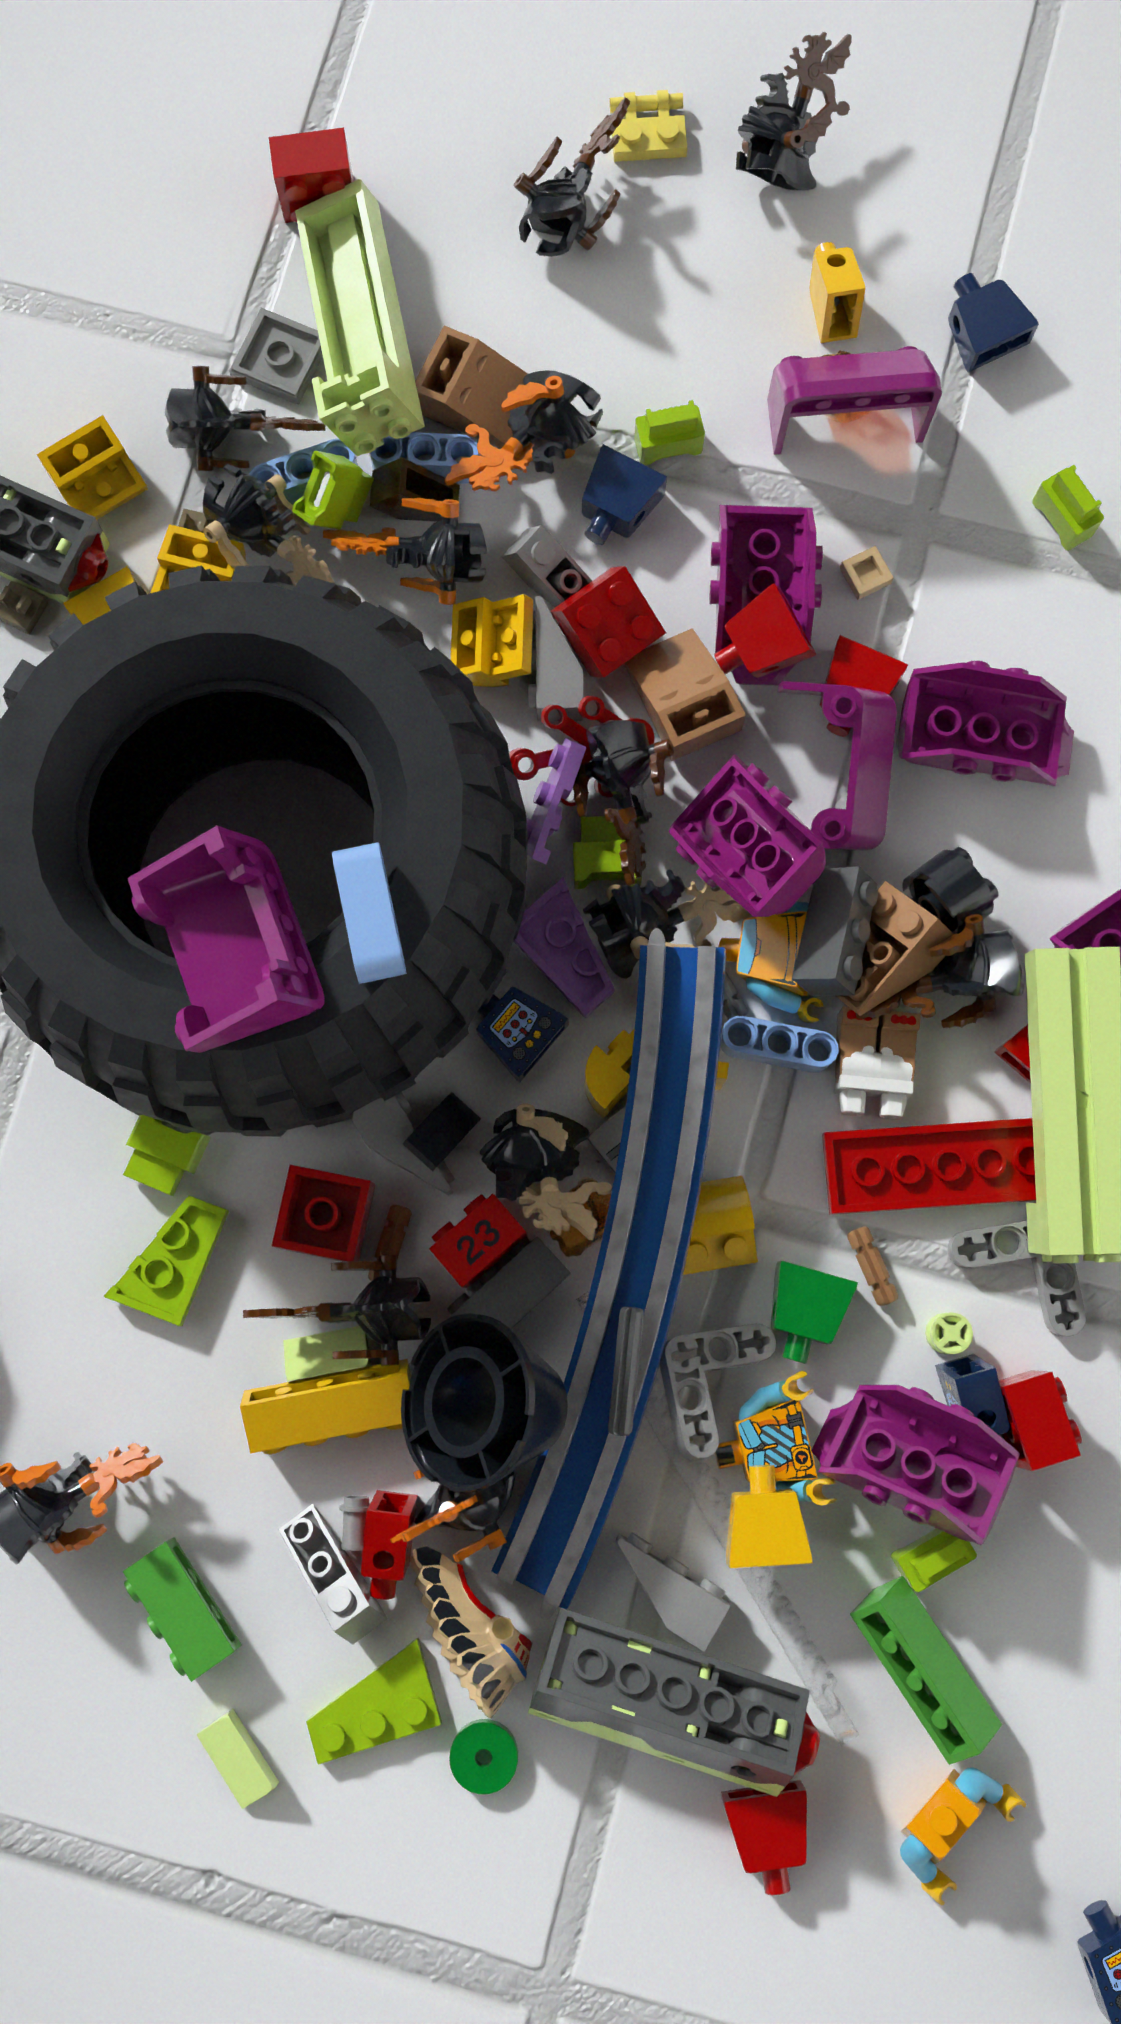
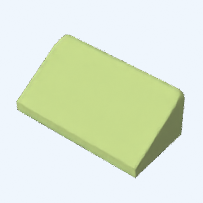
M359 1326L283 1340L287 1382L372 1366L371 1358L333 1359L334 1351L369 1350L367 1334Z
M231 1709L196 1734L242 1809L265 1796L278 1785V1779L234 1709Z

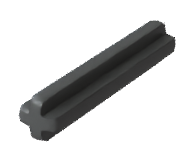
M626 1306L621 1308L619 1313L608 1423L609 1433L616 1436H629L633 1427L644 1316L643 1309Z

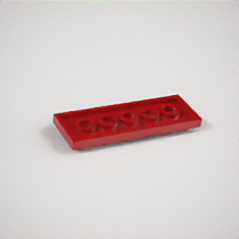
M1032 1118L824 1132L822 1134L829 1215L1036 1201Z

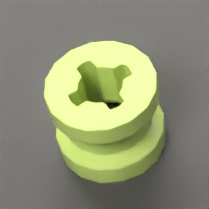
M949 1312L937 1314L931 1318L926 1325L925 1335L928 1344L936 1352L958 1354L966 1350L971 1344L973 1331L967 1318L961 1314Z

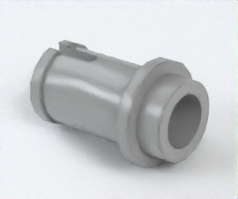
M345 1496L344 1504L340 1505L339 1510L344 1511L342 1550L363 1551L366 1514L369 1507V1497Z

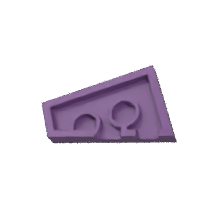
M567 738L564 739L562 745L557 744L554 747L548 763L552 770L547 782L541 781L536 789L533 803L537 804L532 818H526L528 834L527 855L544 864H547L551 853L550 850L544 848L547 837L551 836L554 831H558L563 818L561 816L562 807L558 806L560 799H567L570 795L586 750L585 746Z
M562 877L525 910L517 939L513 942L584 1018H587L615 992V989L586 930L580 912L575 906L564 877Z

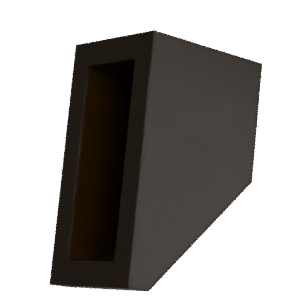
M403 457L372 470L374 480L371 485L369 506L399 520L433 522L442 520V516L438 513L402 506V498L459 501V484L454 483L448 486L444 477Z

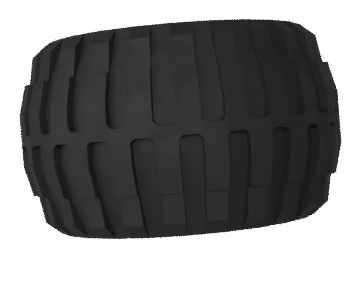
M201 565L169 573V589L147 594L141 586L133 582L105 597L111 611L84 625L73 613L48 635L54 651L37 666L21 659L3 686L5 690L3 697L8 709L0 718V991L2 992L0 996L5 1013L30 1040L40 1045L50 1055L55 1067L138 1116L145 1115L168 1122L173 1126L208 1136L214 1132L241 1133L244 1136L281 1137L287 1130L297 1127L314 1125L318 1128L353 1119V1112L379 1098H383L386 1101L417 1084L415 1078L436 1057L444 1058L469 1034L468 1027L481 1005L490 1001L507 973L506 963L512 942L517 939L526 908L528 846L526 812L518 780L514 775L508 743L491 713L477 700L473 689V682L436 647L429 650L424 643L422 632L393 612L380 605L376 607L367 601L361 602V598L348 587L303 575L296 586H293L292 580L282 570H273L271 566H236L232 581H220L211 569L205 570ZM255 760L292 761L321 769L349 785L374 812L373 843L379 842L407 974L359 984L342 912L315 939L306 943L325 997L322 1008L307 1016L205 1052L185 1051L183 1044L175 1033L176 1015L180 1009L191 1005L178 964L175 958L167 956L155 948L146 931L144 919L134 909L132 903L133 894L127 878L141 870V863L151 833L168 807L194 783L223 768Z

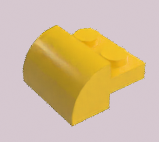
M103 415L36 454L67 504L95 517L96 520L148 490L146 483Z
M169 524L157 557L160 567L151 593L169 589V573L202 565L205 570L211 569L220 581H232L235 569L227 563L226 558L221 554L218 541L211 543L202 532ZM230 540L231 544L239 550L246 561L244 544Z
M522 594L495 602L485 597H480L453 604L451 661L473 682V686H508L509 678L531 674L533 599Z
M635 1028L630 1034L625 1030L621 1031L608 1046L610 1050L607 1054L596 1045L588 1057L585 1069V1092L590 1105L602 1118L628 1093L630 1075L626 1070L631 1066Z
M742 1175L701 1183L683 1275L758 1262L753 1230L755 1229L753 1212L746 1183Z

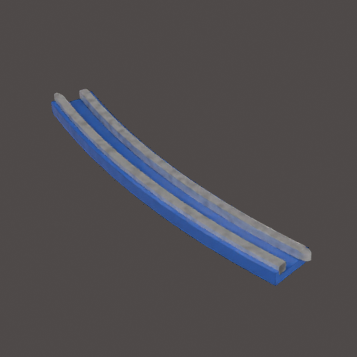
M658 928L651 932L648 945H640L635 1031L623 1130L596 1268L575 1347L563 1383L568 1401L566 1423L555 1444L538 1456L518 1510L505 1538L507 1542L502 1545L491 1572L497 1574V1578L511 1585L516 1580L543 1594L544 1598L540 1609V1615L543 1620L550 1619L558 1607L569 1608L602 1533L631 1456L658 1372L682 1281L708 1147L720 1050L726 949L715 946H698V948L666 947L664 934ZM623 1307H637L643 1309L644 1316L633 1427L629 1436H616L609 1433L608 1423L619 1313Z

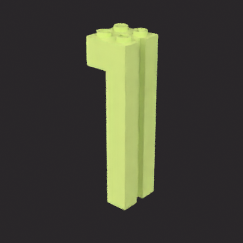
M358 179L346 185L342 190L326 195L295 210L328 380L324 382L319 376L312 379L318 416L356 456L371 453L376 448L384 445L383 438L388 436L395 439L405 438L410 433L425 427L378 201L362 180Z
M1120 947L1033 949L1025 954L1036 1203H1026L1028 1253L1042 1254V1262L1079 1263V1255H1083V1261L1121 1262Z

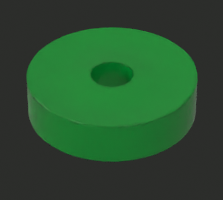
M479 1719L466 1724L455 1736L450 1749L449 1761L452 1774L463 1788L475 1794H492L501 1790L513 1778L518 1764V1747L513 1734L503 1724L491 1719ZM482 1749L488 1750L492 1755L491 1761L485 1764L480 1763L476 1758V1753Z

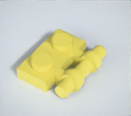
M657 90L656 95L636 96L635 92L624 93V97L630 100V105L624 116L625 119H622L621 124L612 134V137L617 134L620 136L619 142L613 148L614 162L687 157L685 116H670L669 110L683 109V93L669 94L668 90ZM624 97L609 98L610 114L614 113ZM657 111V117L637 118L636 112Z

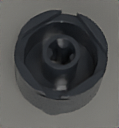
M957 847L953 851L942 850L907 876L902 882L903 892L909 888L912 896L911 899L937 917L954 935L964 930L966 917L974 914L983 916V920L988 917L994 909L993 901L999 896L993 882L981 876L973 866V860L969 853L961 847Z

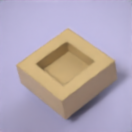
M876 546L842 561L840 565V570L857 600L892 584L894 579Z

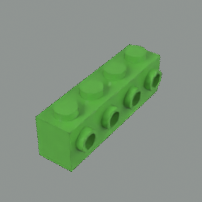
M904 1576L874 1588L850 1613V1616L947 1763L951 1765L981 1754L1000 1729L1002 1723Z

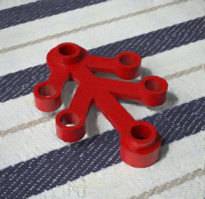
M586 696L579 702V713L585 719L597 720L601 724L611 720H622L606 709L603 701L596 696ZM593 700L597 704V711L593 715H588L586 705L589 701ZM553 704L546 706L541 713L542 723L548 728L558 729L577 743L585 746L586 750L581 763L589 762L592 757L586 737V728L569 718L563 707ZM553 709H556L560 714V719L556 724H551L548 720V714ZM630 718L627 720L644 723L649 745L654 744V731L647 721L640 718ZM526 748L512 750L509 755L515 777L523 781L529 780L537 774L539 769L550 767L548 763L553 749L534 753ZM527 757L531 763L530 768L526 772H521L518 767L519 761ZM596 780L594 781V789L599 795L607 798L613 797L611 791L603 792L601 784ZM563 798L560 799V802L566 806H576L574 799L571 801H566Z

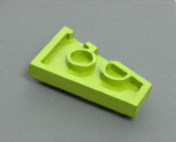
M189 1195L156 1233L157 1236L143 1253L134 1259L126 1273L115 1285H112L103 1297L177 1326H183L229 1210Z
M419 1638L409 1643L404 1649L378 1666L353 1687L347 1689L308 1718L306 1723L318 1765L442 1724Z

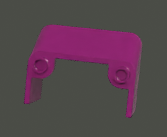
M913 346L903 347L896 351L802 358L800 356L786 357L773 370L767 398L773 454L777 455L782 452L790 417L910 407L915 442L922 443L942 396L940 377L927 354Z
M792 681L781 682L778 684L777 693L823 696L822 712L825 719L834 726L853 728L846 809L828 808L820 811L812 820L811 831L823 842L825 849L867 851L876 848L883 841L886 832L897 716L895 701L885 692L846 685Z

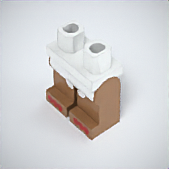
M842 1007L837 1014L836 1041L839 1053L835 1064L836 1081L834 1085V1094H840L839 1101L842 1115L863 1116L865 1114L866 1097L880 1098L879 1118L900 1120L903 1117L906 1101L914 1091L915 1053L921 1014L892 1011L890 1014H883L877 1018L857 1019L856 1013L851 1008Z

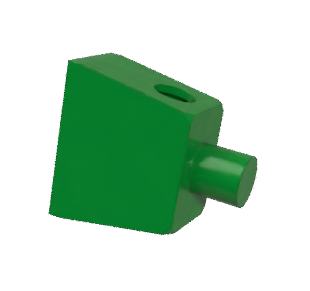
M785 1261L777 1262L771 1329L788 1333L782 1357L807 1364L812 1341L831 1344L857 1289L858 1282Z

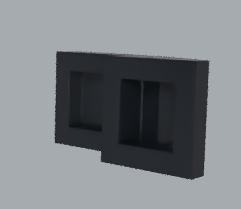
M451 1092L404 1141L403 1145L433 1172L481 1118Z

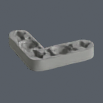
M1027 1221L968 1230L955 1234L950 1239L948 1244L949 1258L956 1266L961 1268H974L1031 1258L1046 1327L1057 1336H1074L1084 1328L1086 1313L1075 1263L1042 1262V1254L1028 1253V1232L1026 1235L1023 1227H1027ZM1004 1231L1013 1233L1018 1239L1017 1251L1011 1255L1002 1253L997 1245V1239ZM983 1234H988L987 1243L993 1257L992 1259L987 1258L988 1250L973 1253L971 1255L972 1261H968L966 1255H959L958 1247L964 1245V1238L968 1239L969 1244L974 1245L985 1243L986 1240ZM1053 1265L1062 1267L1067 1275L1065 1285L1059 1289L1051 1287L1046 1280V1272ZM1070 1292L1071 1299L1063 1300L1065 1311L1073 1312L1074 1320L1068 1322L1069 1329L1066 1330L1064 1324L1056 1322L1055 1315L1062 1313L1060 1301L1051 1302L1050 1295L1058 1296Z
M754 1323L681 1335L665 1343L660 1361V1370L676 1445L684 1458L690 1461L705 1459L712 1456L719 1445V1435L705 1372L756 1364L770 1358L776 1348V1338L769 1327ZM751 1338L761 1340L762 1347L759 1349L751 1347L739 1351L738 1343H743ZM712 1339H718L725 1344L727 1355L723 1361H717L710 1356L708 1345ZM677 1347L679 1352L682 1353L697 1349V1357H691L683 1361L682 1365L679 1360L672 1359L671 1353L675 1352ZM683 1386L692 1388L698 1396L697 1406L693 1410L684 1408L680 1403L679 1392ZM696 1415H701L702 1420L685 1424L684 1418L689 1419ZM695 1431L697 1436H704L705 1444L701 1445L700 1449L698 1445L690 1444L689 1437L694 1436Z

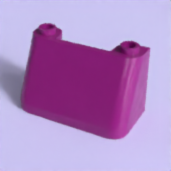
M215 826L127 878L133 894L132 903L134 909L143 919L165 926L191 1003V1005L180 1009L176 1015L175 1033L183 1044L185 1051L205 1052L307 1016L324 1005L323 989L279 866L270 849L260 840Z

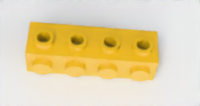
M408 1359L399 1360V1365L381 1366V1364L245 1390L240 1410L250 1454L261 1451L264 1454H276L285 1450L287 1446L302 1443L305 1446H316L332 1437L345 1435L347 1438H357L373 1429L386 1427L389 1430H397L403 1428L401 1420L403 1389L409 1390L412 1377Z

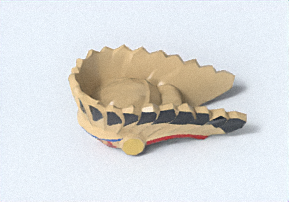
M428 1546L413 1550L414 1555L410 1557L412 1570L417 1575L414 1584L423 1593L421 1602L429 1609L426 1623L433 1627L432 1637L442 1645L441 1655L450 1661V1672L460 1677L461 1687L468 1689L470 1700H475L478 1709L482 1710L488 1718H492L515 1684L526 1680V1669L533 1643L514 1628L510 1618L496 1615L479 1601L467 1584L463 1565L454 1563L444 1554Z

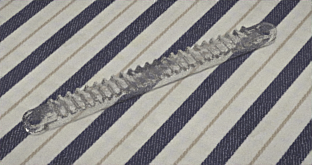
M590 1290L576 1298L583 1313ZM657 1377L655 1378V1382H654L653 1387L655 1386L656 1382L658 1381ZM652 1388L644 1416L726 1553L730 1506H724L729 1498L724 1492H715L720 1484L718 1479L706 1477L711 1470L709 1464L706 1462L690 1461L681 1455L676 1445L668 1405H663L662 1403L666 1397L665 1391ZM689 1437L690 1444L693 1440V1437ZM768 1566L735 1568L805 1688L810 1690L812 1700L840 1746L859 1735L857 1729L834 1692L838 1680L831 1671H827L829 1665L821 1655L817 1656L820 1650L812 1640L808 1641L811 1635L803 1625H799L801 1622L799 1615L794 1610L789 1611L792 1606L790 1600L785 1595L780 1596L783 1591L782 1586L776 1580L770 1581L774 1575L773 1571Z

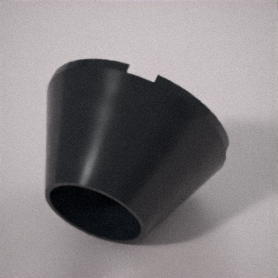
M471 1313L453 1316L432 1329L420 1343L412 1357L410 1365L415 1367L409 1390L403 1389L402 1427L406 1445L413 1461L431 1482H438L444 1487L449 1488V1491L454 1492L480 1491L495 1484L547 1451L560 1437L566 1423L568 1411L567 1394L562 1379L546 1361L501 1321L486 1315Z

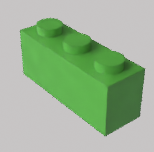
M175 1537L164 1542L123 1571L127 1578L124 1581V1585L128 1594L136 1603L141 1601L150 1615L147 1617V1623L151 1631L158 1639H165L172 1651L169 1655L170 1660L181 1676L187 1675L192 1682L242 1645Z

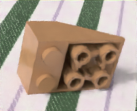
M444 325L415 380L422 416L465 433V429L469 424H476L489 432L490 444L502 448L513 437L512 429L508 426L510 412H502L501 405L508 398V392L516 390L519 384L524 385L523 379L528 373L479 339Z
M693 628L643 649L624 663L661 741L669 739L672 743L674 755L669 757L671 762L742 731L746 714L729 680Z
M887 881L878 889V899L876 904L873 905L869 924L870 937L865 943L862 958L863 970L857 982L855 995L836 996L859 1016L933 971L945 955L931 957L929 949L954 935L937 917Z

